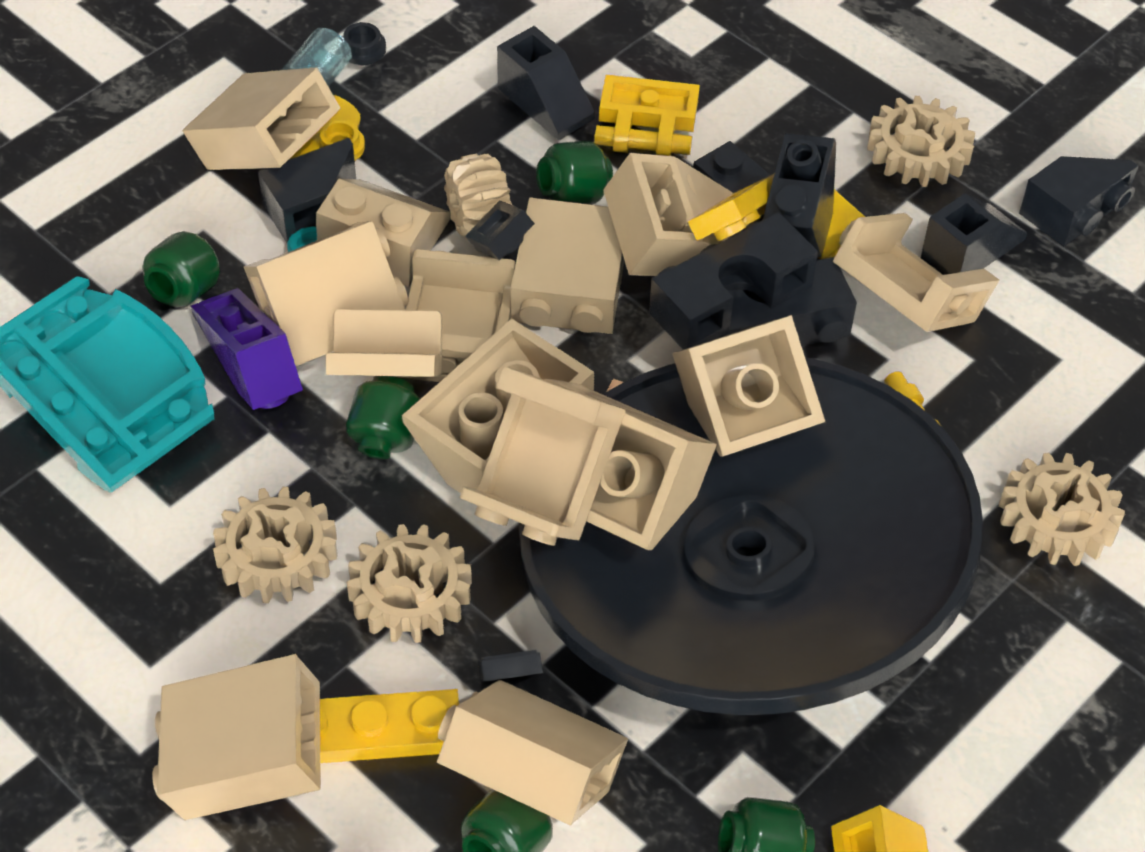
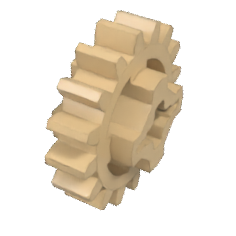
M920 96L914 97L913 104H907L903 99L897 98L894 109L883 105L880 108L879 116H873L867 150L874 151L873 164L886 163L884 171L886 176L893 175L896 172L902 174L903 184L910 182L911 178H919L921 186L927 187L929 178H935L943 185L947 183L949 173L960 177L964 165L970 164L974 148L975 131L968 130L970 122L968 117L955 118L957 107L951 106L945 110L940 108V99L935 98L929 105L923 104Z
M1049 452L1043 453L1039 466L1027 458L1023 460L1020 472L1012 470L1009 473L999 501V507L1004 509L1000 522L1002 526H1014L1010 538L1013 543H1019L1024 540L1030 543L1029 556L1034 557L1043 550L1049 553L1050 564L1056 565L1060 555H1067L1071 563L1076 566L1080 565L1084 552L1096 560L1100 558L1104 546L1111 547L1125 514V510L1118 508L1122 493L1115 490L1107 491L1112 477L1109 474L1098 477L1092 474L1094 463L1090 460L1081 467L1074 465L1072 454L1066 453L1062 463L1054 461Z
M283 486L279 491L278 497H270L267 490L261 488L258 492V501L252 503L249 499L241 496L238 498L240 509L238 513L227 510L223 511L221 515L224 527L215 528L213 531L216 545L213 548L217 568L222 569L224 582L227 586L238 582L242 597H248L256 589L261 591L263 603H269L274 592H282L285 600L289 602L293 601V589L300 586L308 593L314 591V575L321 578L329 577V561L337 560L338 556L334 520H328L327 507L324 503L312 507L310 493L305 491L295 500L290 498L288 487ZM313 539L312 544H311V547H310V546H309V541Z
M404 524L398 525L396 537L389 538L386 533L380 530L376 532V547L363 543L358 547L360 561H350L348 565L350 580L346 581L349 601H353L354 615L357 620L368 617L369 632L376 634L384 627L390 628L392 642H397L403 632H411L414 642L418 643L422 640V630L430 628L433 633L441 636L444 634L443 619L446 618L457 623L461 620V605H468L471 600L470 564H465L462 546L450 549L449 534L443 532L435 539H431L428 535V526L422 525L416 535H408L407 528ZM447 581L446 587L443 590V583ZM442 592V593L440 594V596H439L438 598H436L435 595H437L438 593Z

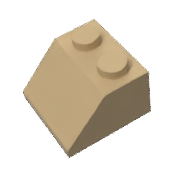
M338 179L316 212L317 241L346 230L350 225L357 222L373 221L375 229H381L388 241L390 257L386 259L393 277H398L403 285L409 287L413 279L412 257L414 250L431 251L449 222L451 213L361 179Z
M792 315L672 353L688 405L710 441L717 444L715 449L719 456H725L825 422Z

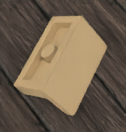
M336 310L334 313V352L326 353V375L441 376V312Z

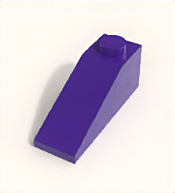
M239 288L190 306L196 321L235 389L253 410L277 407L285 403L290 395L303 390L286 333Z

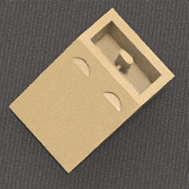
M629 153L603 189L629 275L657 276L665 268L677 266L700 254L707 246L719 244L741 232L739 231L720 241H717L714 233L696 240L688 221L727 198L733 192L675 156Z

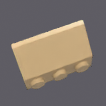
M512 318L402 415L404 425L446 484L461 493L463 487L476 489L479 486L511 397V393L496 388L504 366L544 380L547 378L577 383L594 391V371Z
M545 378L549 382L626 410L586 521L646 550H652L696 499L717 444L577 383Z

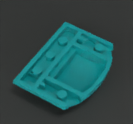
M77 276L0 326V387L9 398L14 396L77 462V468L81 473L104 490L112 493L214 420V410L212 403L208 405L207 392L204 387L206 385L205 377L200 366L182 339L168 324L142 303L116 289L113 295L88 290L87 288L90 286L89 279Z

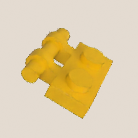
M605 75L599 107V121L616 123L615 127L597 125L594 143L597 145L613 146L614 152L628 153L630 148L656 151V155L671 156V153L690 155L693 136L674 134V130L694 132L700 85ZM636 125L659 128V132L631 129V127Z

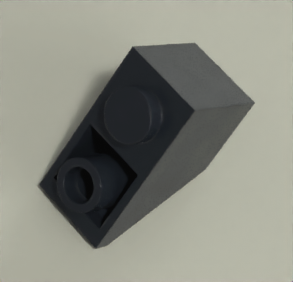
M536 26L530 27L497 46L498 89L557 140L562 139L595 119V111L566 52Z
M785 133L763 220L779 212L818 251L817 257L822 258L833 215L835 138Z
M349 138L290 159L280 168H266L258 171L263 207L286 243L296 231L307 227H317L316 212L338 179H356L354 148Z
M1060 156L1028 179L1019 214L1064 247L1080 234L1083 236L1089 235L1104 216L1112 210L1115 212L1121 211L1129 203L1135 192L1132 184L1139 165L1132 160Z
M964 193L930 216L920 258L942 275L984 269L1026 239L1027 232L991 204Z

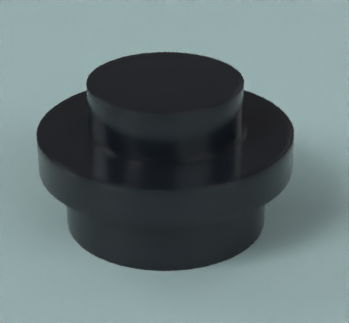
M366 22L355 23L345 29L339 43L340 53L346 61L352 64L369 65L379 61L385 55L386 40L375 25Z

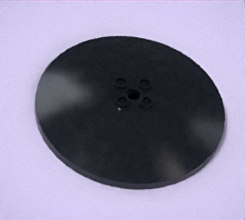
M805 358L825 422L725 456H719L715 449L696 499L652 550H646L587 521L579 541L558 537L555 546L548 545L522 535L525 525L519 523L521 555L528 586L542 616L554 633L574 654L594 670L617 684L646 697L678 707L734 715L778 714L832 704L863 693L893 678L915 663L941 639L952 626L967 602L976 579L981 556L983 516L980 495L974 476L962 452L949 434L930 414L892 387L846 367L812 358ZM675 363L648 371L602 394L710 441L688 405ZM743 546L747 548L759 547L763 550L755 556H743L736 552L738 548Z

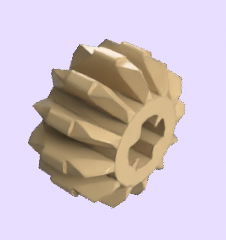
M476 153L462 156L459 160L450 161L449 167L446 168L444 174L446 181L444 190L447 195L446 204L450 209L451 220L455 222L456 231L465 237L499 200L512 205L509 195L511 190L506 183V174L501 171L500 162L489 154L477 155Z

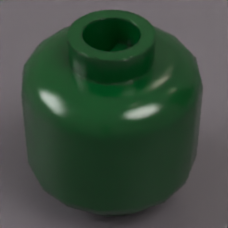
M590 141L563 142L550 146L544 156L540 158L536 169V179L540 192L547 196L549 200L590 205L603 198V189L613 177L611 161L604 155L596 143Z
M186 231L173 233L155 246L144 257L142 265L144 283L153 298L178 308L191 305L217 283L220 274L219 260L211 245L200 236Z
M374 376L372 381H366L357 387L347 418L346 431L354 441L359 443L358 450L361 453L376 459H389L391 453H399L411 448L414 437L404 425L402 415L420 400L414 393L413 385L395 376Z
M491 789L467 812L461 823L463 852H543L553 837V824L549 815L494 789Z
M745 797L735 805L732 811H726L721 819L718 832L719 852H814V830L810 825H806L800 808L791 802Z

